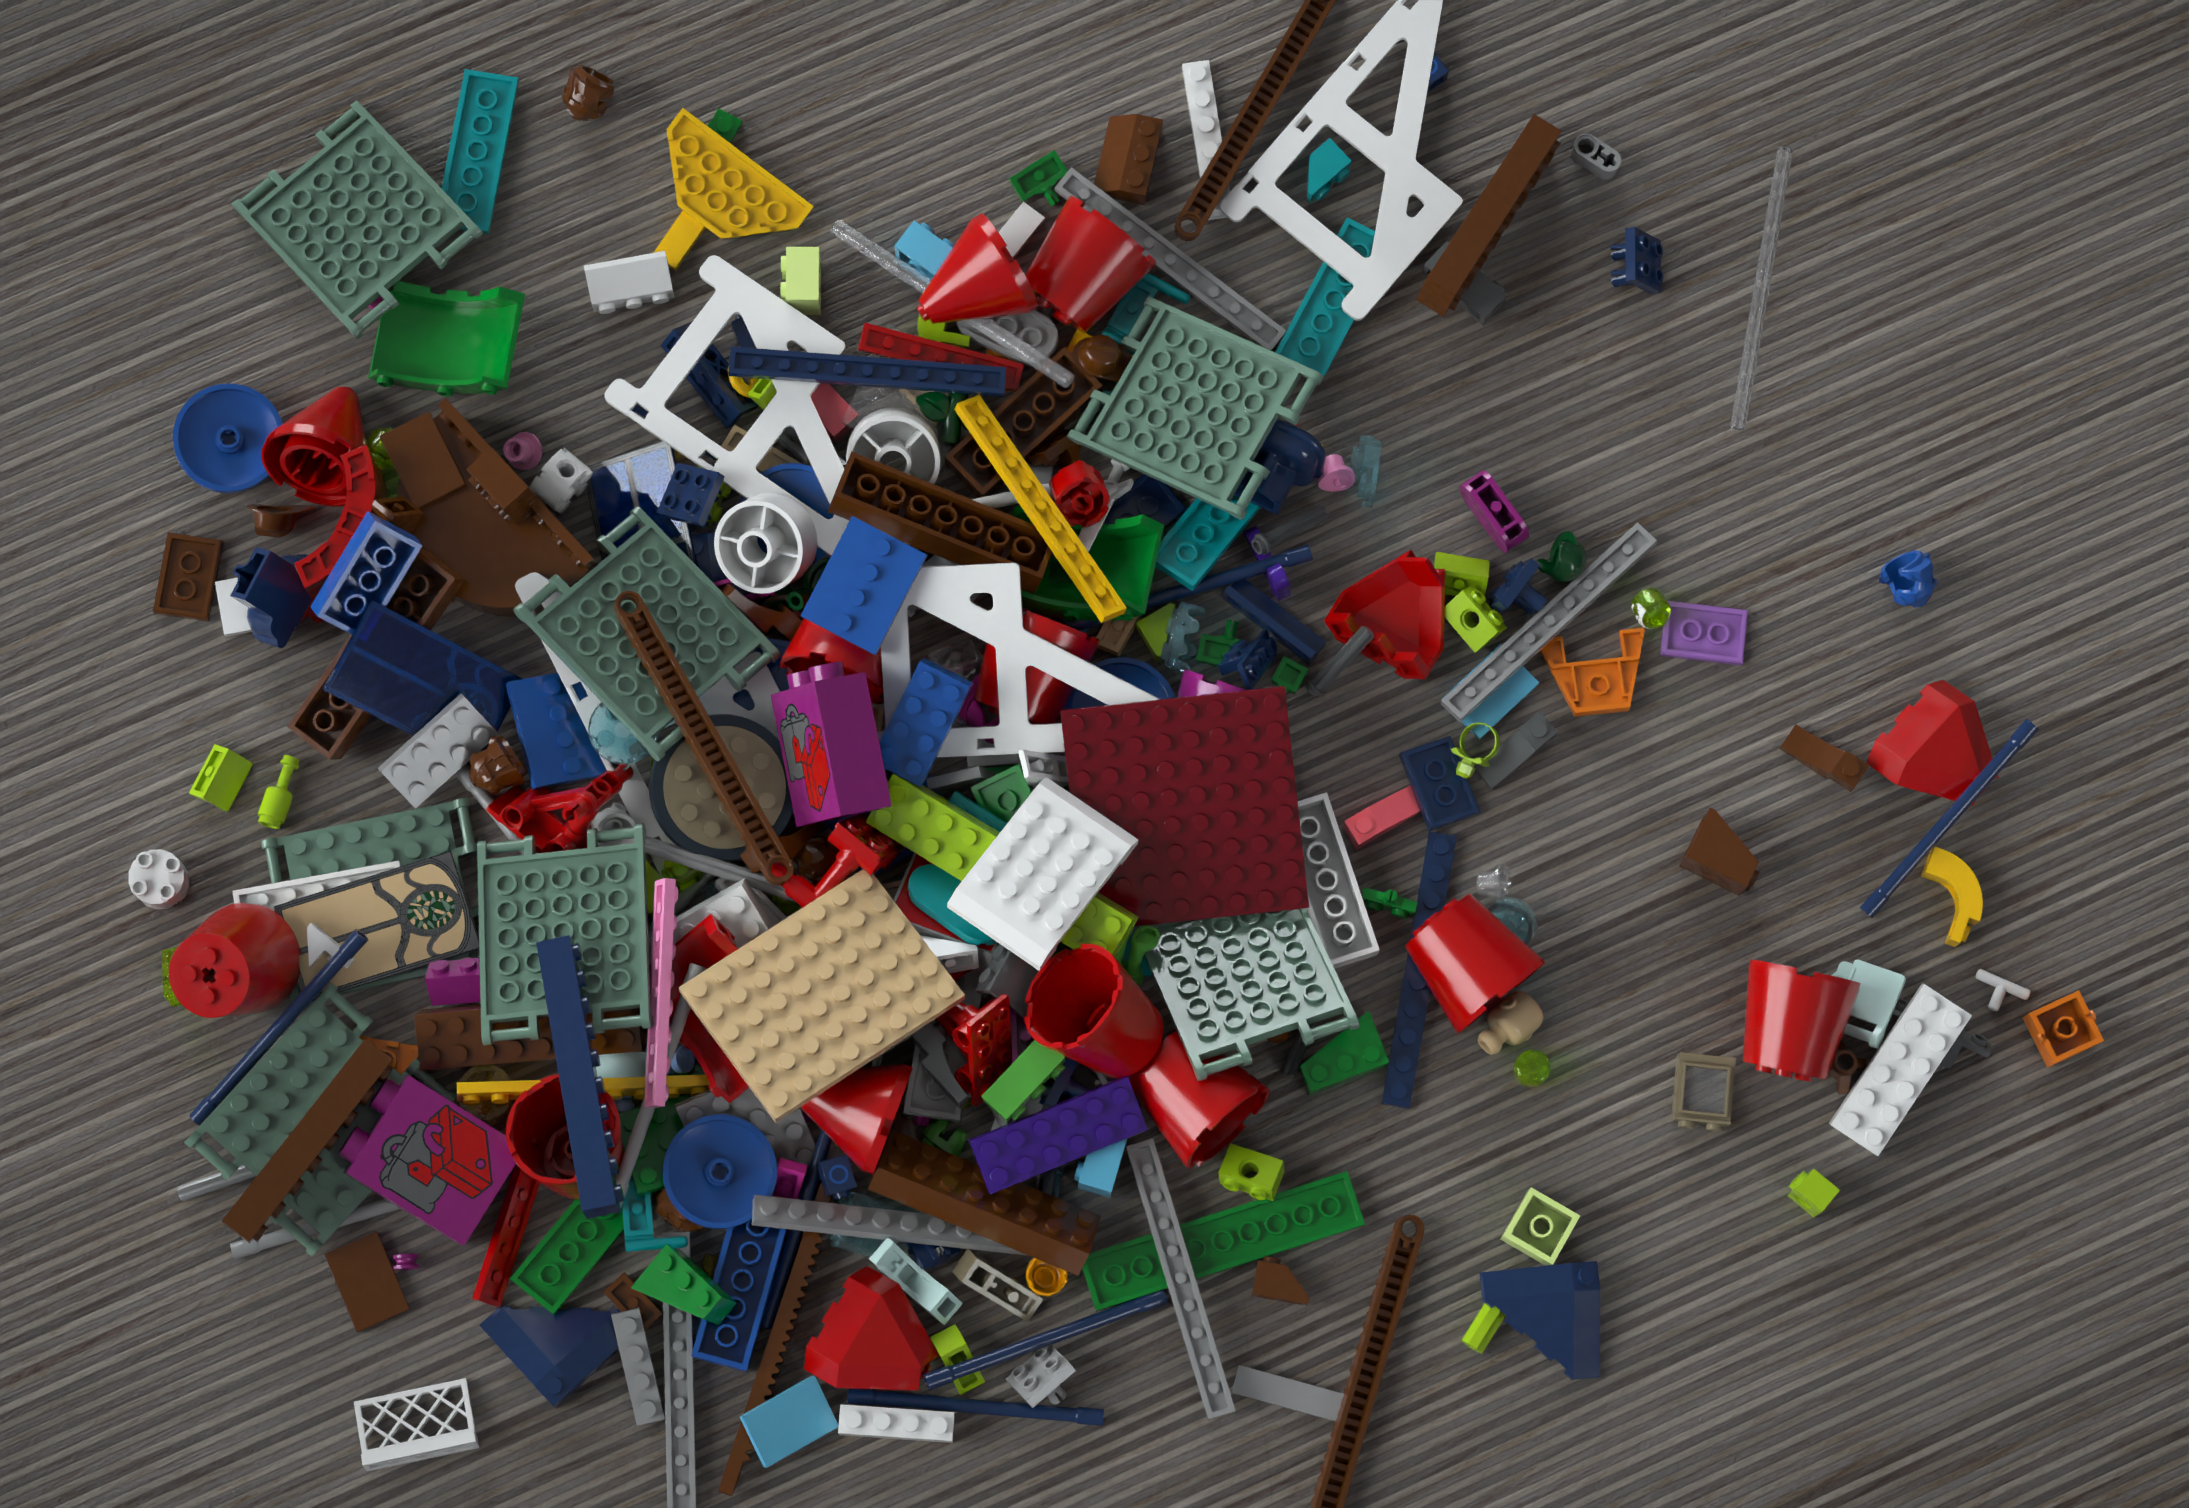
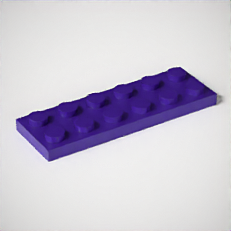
M1123 1077L972 1138L969 1142L987 1190L992 1194L1148 1129L1129 1078Z

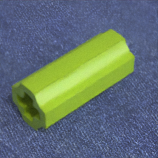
M1484 1303L1461 1342L1482 1354L1506 1315L1496 1306L1490 1308Z

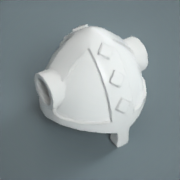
M613 803L611 808H606L597 813L591 826L592 829L597 828L598 831L630 828L634 827L636 823L626 813L627 809L623 805ZM634 838L599 842L598 847L634 843Z

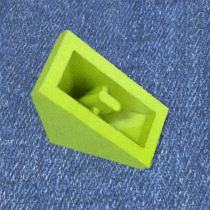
M1172 603L1136 622L1138 633L1157 662L1162 661L1175 611V604Z

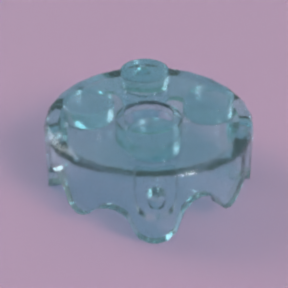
M1181 602L1178 608L1173 609L1166 629V634H1168L1166 643L1164 642L1161 652V659L1165 660L1166 668L1179 672L1184 670L1190 671L1191 666L1183 662L1182 659L1196 657L1197 648L1189 642V636L1199 630V622L1191 616H1204L1206 608L1188 602Z
M601 702L593 711L588 725L589 739L595 751L603 759L620 765L632 764L646 757L649 754L648 750L632 733L626 738L617 736L615 727L620 721ZM658 734L653 737L655 741H657Z

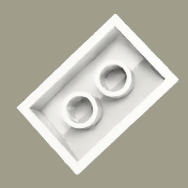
M665 251L584 265L594 312L599 311L600 314H608L614 312L615 308L626 307L627 309H635L641 307L642 303L653 302L654 304H662L668 302L669 298H675Z

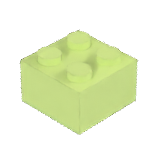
M786 247V256H781L782 280H786V282H781V299L804 315H821V258L819 247Z
M1531 1187L1500 1240L1545 1266L1553 1265L1580 1215Z

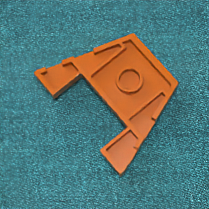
M1644 628L1619 630L1622 657L1567 663L1562 636L1554 637L1540 650L1574 717L1630 710L1644 638Z

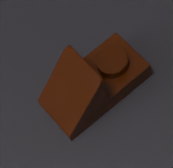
M1074 428L1063 430L1028 456L1033 466L1044 464L1047 467L1057 463L1061 470L1079 461L1081 445L1067 438L1070 430H1074Z

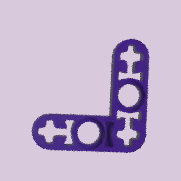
M1254 526L1244 531V535L1256 560L1259 561L1272 557L1270 552L1263 555L1257 554L1254 551L1252 540L1255 535L1260 533L1257 526ZM1278 563L1268 568L1264 576L1277 601L1279 602L1291 596L1290 583L1281 564Z

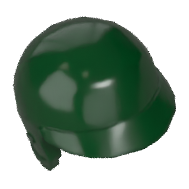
M1564 531L1558 535L1552 545L1549 562L1544 558L1538 559L1536 562L1540 564L1538 569L1542 573L1559 582H1569L1576 579L1583 572L1587 556L1583 545L1576 539L1574 534L1570 531Z

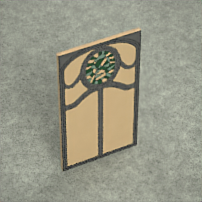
M452 851L274 906V911L293 930L300 947L301 955L299 956L298 970L300 975L297 981L300 992L329 961L327 959L329 953L325 951L312 967H309L307 927L310 923L314 922L340 946L355 929L361 931L368 938L366 944L354 956L356 960L349 968L343 966L313 1001L331 983L338 988L337 992L340 993L428 965L429 962L444 960L479 949L478 933Z

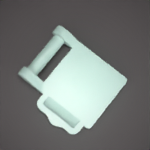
M1855 960L1853 964L1843 961L1839 964L1837 971L1831 976L1861 983L1860 991L1850 1016L1877 1025L1874 1031L1871 1032L1847 1023L1843 1034L1869 1042V1046L1878 1049L1883 1042L1886 1027L1904 987L1906 977L1861 960Z

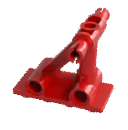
M621 763L613 771H605L599 777L593 779L586 787L551 794L547 788L532 790V787H530L527 791H523L516 785L489 804L486 811L495 820L511 830L519 839L534 835L537 853L587 848V830L592 829L591 823L598 811L622 790L623 784L633 777L634 772L631 766L624 771L623 769L628 764ZM564 808L562 816L567 822L562 821L551 810Z
M871 813L854 815L838 821L834 826L835 829L827 840L840 851L835 856V862L816 886L803 876H795L794 874H792L786 884L781 886L785 889V895L792 898L803 908L844 882L859 866L871 876L880 867L883 870L887 869L906 847L867 824L866 821ZM776 863L771 866V871L775 876L783 877L786 875V868L783 865Z
M972 969L949 974L957 984V981ZM1002 994L997 999L990 1000L980 1009L960 1002L936 1018L968 1060L965 1065L955 1072L954 1076L960 1087L971 1094V1104L976 1107L984 1102L981 1096L1012 1064L1009 996L1006 994Z

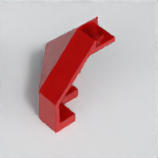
M1409 550L1344 589L1324 622L1336 640L1343 644H1346L1362 626L1368 627L1373 632L1374 638L1365 646L1360 654L1379 665L1384 661L1396 668L1395 674L1404 679H1426L1444 650L1445 569H1435L1428 558L1416 557L1412 550Z
M1940 680L1927 684L1920 692L1923 697L1914 707L1908 704L1894 720L1896 726L1888 735L1883 732L1875 740L1866 764L1898 786L1956 801L1993 758L1975 701L1945 680Z
M865 1266L847 1278L842 1286L846 1291L839 1303L837 1304L833 1301L821 1321L825 1324L817 1338L812 1336L807 1344L804 1370L835 1388L919 1391L920 1379L924 1378V1374L929 1372V1363L939 1357V1354L900 1284L869 1266Z

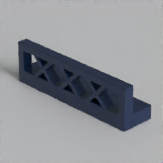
M692 322L673 329L660 346L667 355ZM712 343L705 354L710 355L714 363L708 361L703 355L686 378L727 429L734 426L743 414L757 409L759 405L751 398L739 394L732 387L731 383L723 381L720 374L729 379V363ZM736 395L743 397L748 404L743 406Z
M1247 580L1234 582L1224 590L1223 600L1262 630H1267L1271 637L1306 664L1310 665L1326 645L1325 640Z

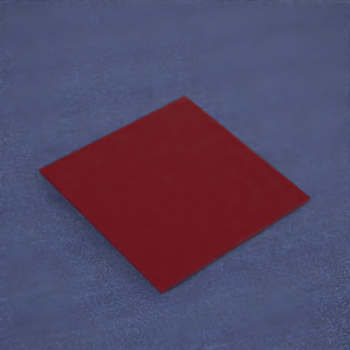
M1285 686L1060 710L1070 793L1139 840L1137 846L1124 863L1117 867L1099 891L1100 894L1137 915L1139 918L1134 926L1309 908Z

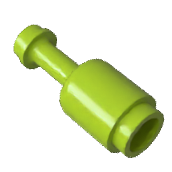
M284 755L283 759L280 760L283 768L277 785L269 786L265 791L257 814L259 816V824L272 829H279L280 825L284 824L293 799L292 793L287 788L293 770L299 769V759Z

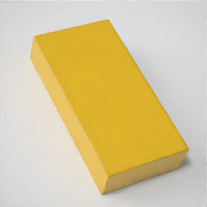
M682 211L653 253L665 251L669 267L677 271L706 227Z

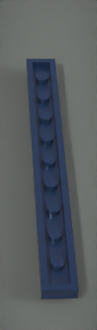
M730 347L728 374L734 377L1004 397L1006 367Z
M1431 831L1428 833L1417 896L1418 903L1414 914L1410 940L1415 937L1412 933L1445 906L1457 836ZM1409 953L1406 959L1381 1102L1382 1105L1404 1109L1410 1108L1430 994L1429 986Z

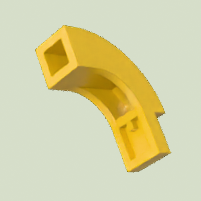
M1934 846L1928 854L1921 877L1941 884L1952 895L1955 903V915L1945 944L1956 947L1961 941L1965 942L1969 935L1971 926H1968L1967 923L1975 926L1980 922L1983 909L1982 891L1975 874L1963 860L1951 852Z

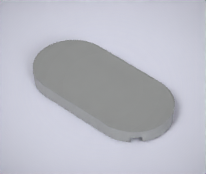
M1036 310L1029 314L956 321L961 334L970 336V341L1014 362L1024 364V366L1044 364L1053 357L1059 344L1058 332L1053 321Z

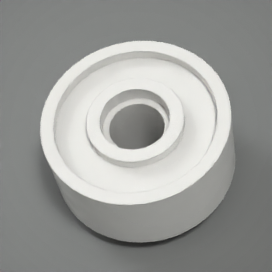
M884 408L874 411L855 426L849 437L846 463L851 451L879 463H882L880 458L888 451H897L903 454L906 461L901 467L895 469L935 484L940 469L938 439L931 426L916 413L902 408Z
M777 493L758 494L729 509L721 518L714 537L716 559L726 577L736 586L746 591L760 594L775 592L801 578L814 562L818 545L816 529L807 511L792 498ZM758 537L762 538L766 543L767 553L763 552L759 547Z

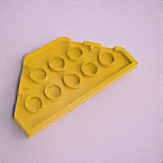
M684 108L680 110L666 129L677 205L720 239L798 229L814 208L804 198Z

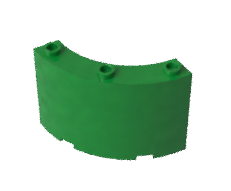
M397 281L388 289L400 305L394 310L389 309L380 317L368 376L369 379L376 380V384L383 387L398 385L435 391L438 395L452 397L453 393L496 395L497 391L507 389L525 293L499 286L494 289L481 291L480 296H474L468 291L447 290L446 295L431 293L430 287Z
M1020 505L1013 507L1011 516L1033 524ZM1144 514L1116 519L1115 524H1103L1089 550V554L1127 607L1124 614L1108 621H1130L1133 617L1145 614L1164 525ZM1074 524L1075 527L1071 526L1072 529L1082 530L1081 525ZM1051 555L1035 594L1021 590L1022 608L1062 617L1068 622H1078L1079 620L1100 621L1074 583H1050Z

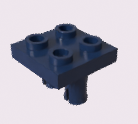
M1636 227L1625 228V243L1612 244L1611 250L1616 251L1611 252V257L1614 261L1625 259L1626 269L1611 271V276H1616L1611 278L1612 285L1619 287L1632 284L1650 294L1661 293V283L1663 282V272L1661 270L1663 247L1661 240Z
M677 463L656 513L664 518L705 528L709 524L706 520L711 519V508L719 500L717 495H721L720 487L725 476L716 471Z
M1532 558L1525 562L1520 561L1517 565L1514 564L1504 576L1507 581L1500 587L1497 586L1488 597L1491 601L1488 606L1499 613L1507 609L1512 602H1515L1530 615L1535 610L1539 611L1548 599L1529 585V579L1540 564Z
M1067 1058L1063 1064L1066 1068L1055 1079L1054 1085L1051 1083L1047 1084L1039 1104L1043 1105L1042 1110L1058 1104L1059 1101L1062 1102L1092 1090L1073 1080L1078 1062Z

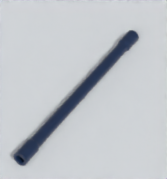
M1307 544L1276 556L1206 576L1193 591L1180 584L1150 593L1146 609L1267 573L1268 568L1278 563L1284 568L1312 561L1313 557L1310 547ZM1088 620L1072 622L1074 629L1079 631L1101 623L1100 621Z
M2027 718L2011 735L2004 747L1883 884L1860 906L1867 915L1873 918L1889 900L1892 893L2013 756L2030 741L2039 728Z
M355 929L339 947L336 954L218 1086L191 1112L189 1116L196 1124L200 1126L347 961L352 959L366 944L368 938L361 931Z
M822 1129L799 1200L813 1201L820 1177L816 1164L827 1159L832 1139ZM789 1229L761 1323L763 1327L770 1329L773 1327L804 1231Z
M1164 1290L1157 1291L955 1365L945 1366L924 1374L925 1383L928 1390H932L949 1384L958 1378L1134 1314L1168 1304Z
M849 1388L847 1404L907 1407L1066 1421L1103 1426L1104 1409L1071 1408L1036 1405L1032 1408L1029 1404L877 1391L875 1389Z

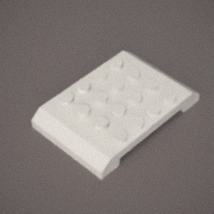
M1046 777L1036 786L962 880L948 901L947 908L1040 971L1056 951L1057 945L1117 867L1124 863L1137 846L1139 840Z

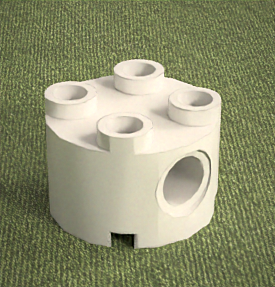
M566 448L560 449L541 469L543 472L539 477H535L530 485V489L553 510L562 514L571 503L569 499L574 494L578 497L588 485L586 482L593 472Z
M162 849L149 850L139 853L133 861L129 870V885L132 893L146 906L154 909H169L185 898L189 889V874L181 861L172 853Z

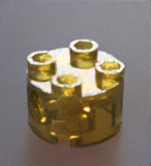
M490 1064L470 1068L463 1074L460 1082L512 1081L503 1069ZM491 1100L480 1101L476 1105L463 1104V1101H459L465 1111L484 1123L492 1125L502 1121L509 1115L516 1100H509L505 1104H494Z

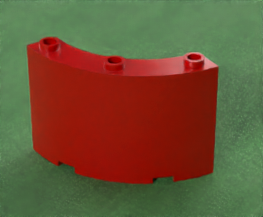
M367 445L340 455L346 474L347 499L335 531L326 543L324 542L310 555L294 563L303 586L313 601L367 511L372 513V503L374 500L388 498L382 472Z
M712 914L707 916L675 943L676 953L672 960L671 970L674 973V984L670 991V1000L673 1002V1011L669 1017L670 1023L681 995L679 987L683 985L690 963L705 967L707 970L739 949L733 943L735 936ZM691 1008L680 1037V1042L686 1049H690L708 1078V1088L717 1098L721 1096L731 1103L746 1091L749 1086Z

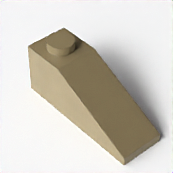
M970 1249L965 1251L952 1271L962 1283L1026 1322H1029L1043 1301L1040 1295L1035 1294L1024 1284Z

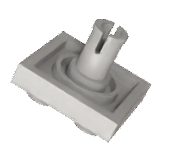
M1052 1345L1036 1350L1033 1356L1022 1365L1017 1366L1006 1380L1032 1408L1046 1396L1055 1405L1061 1402L1055 1393L1063 1400L1067 1394L1060 1384L1076 1370Z

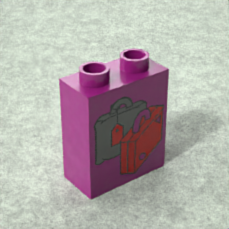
M834 662L787 675L790 689L770 696L796 826L851 817L892 806L865 672L845 676L842 662Z
M404 1076L400 1084L387 1077L369 1104V1107L380 1113L368 1133L356 1126L338 1153L340 1157L349 1161L343 1173L450 1240L464 1246L516 1164L508 1149L506 1136L411 1076Z

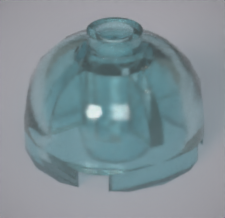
M1505 897L1496 900L1487 908L1528 946L1532 943L1538 930V920L1533 908L1527 902L1520 898Z

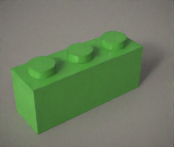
M1034 1040L981 1096L982 1100L1007 1123L1011 1119L1016 1121L1026 1111L1024 1105L1029 1099L1036 1100L1045 1091L1046 1087L1044 1084L1050 1077L1055 1080L1066 1068L1063 1065L1066 1061L1065 1057Z

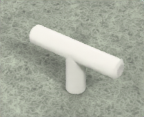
M1979 969L1976 973V979L1996 987L1988 1005V1008L1992 1011L1999 1010L2006 992L2024 1000H2027L2030 995L2029 989L1983 969Z

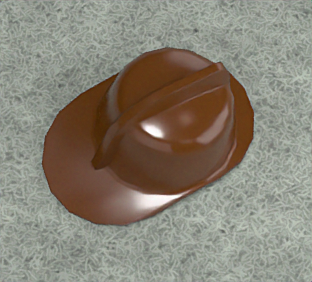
M1106 335L1084 338L1078 341L1072 352L1073 362L1082 373L1115 382L1120 380L1132 359L1130 352Z
M247 505V508L254 512L255 533L257 535L282 537L293 530L299 513L311 511L314 509V506Z

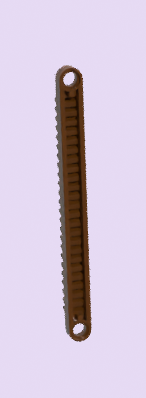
M1305 0L1179 214L1174 225V231L1181 240L1193 241L1200 235L1336 0ZM1185 220H1190L1194 222L1196 230L1192 233H1187L1182 229L1181 223Z
M634 591L622 592L615 601L614 611L626 632L627 639H630L638 658H641L643 667L647 669L648 676L652 678L654 686L658 688L659 695L663 697L664 704L668 706L676 725H679L680 732L685 736L686 743L690 745L692 753L696 755L697 762L701 764L703 773H706L708 781L713 785V790L718 794L719 801L723 803L724 810L729 813V818L734 822L735 829L739 831L740 838L745 842L747 850L751 852L752 859L756 861L769 883L777 886L786 884L794 870L791 859L643 599ZM624 600L633 601L636 604V610L631 613L625 612L621 608V602ZM773 864H782L786 868V875L783 877L775 876L771 871Z
M820 1184L815 1201L831 1203L833 1195L825 1197L822 1184ZM805 1231L744 1413L766 1402V1397L773 1396L769 1387L776 1386L777 1384L773 1379V1376L780 1375V1371L776 1366L784 1363L780 1354L787 1353L788 1351L784 1346V1343L791 1342V1338L787 1333L795 1330L791 1322L798 1321V1316L794 1312L802 1309L798 1300L805 1299L806 1297L802 1292V1289L809 1288V1284L805 1279L813 1276L809 1268L816 1267L813 1257L820 1255L816 1246L823 1245L824 1242L820 1235H826V1233ZM742 1421L718 1491L729 1496L734 1494L744 1463L751 1462V1458L747 1453L755 1450L751 1445V1440Z
M1404 1215L1396 1220L1389 1244L1385 1248L1386 1254L1382 1259L1379 1277L1375 1282L1376 1288L1373 1290V1298L1369 1303L1370 1308L1366 1313V1321L1363 1323V1332L1360 1334V1342L1356 1347L1357 1352L1353 1357L1354 1362L1350 1367V1376L1347 1378V1386L1343 1391L1344 1396L1337 1415L1338 1417L1334 1422V1430L1330 1435L1331 1440L1327 1445L1328 1451L1324 1456L1325 1461L1321 1466V1474L1318 1476V1485L1314 1489L1315 1495L1311 1500V1508H1344L1424 1235V1224L1415 1215ZM1406 1221L1413 1222L1416 1227V1232L1412 1237L1405 1236L1402 1231V1226Z

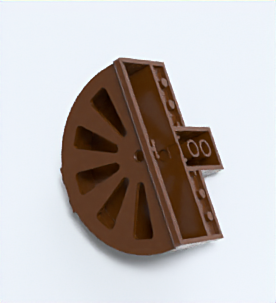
M446 398L441 401L437 406L442 412L434 418V421L467 486L420 509L423 515L411 534L416 536L423 545L422 547L426 548L466 579L452 599V602L456 600L469 608L491 615L517 617L513 609L520 603L523 604L515 588L517 580L533 572L539 573L548 580L557 574L571 588L595 568L598 563ZM399 478L397 497L404 496L412 503ZM542 604L534 609L535 613H541L544 607Z

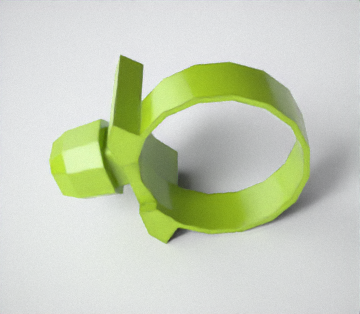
M1477 722L1470 724L1463 730L1459 741L1460 748L1455 747L1451 749L1453 754L1463 758L1461 762H1458L1456 775L1469 779L1476 769L1474 768L1475 763L1483 767L1490 766L1488 760L1496 755L1500 746L1499 735L1493 727ZM1476 726H1487L1495 736L1494 749L1485 758L1473 759L1465 750L1464 742L1466 735Z

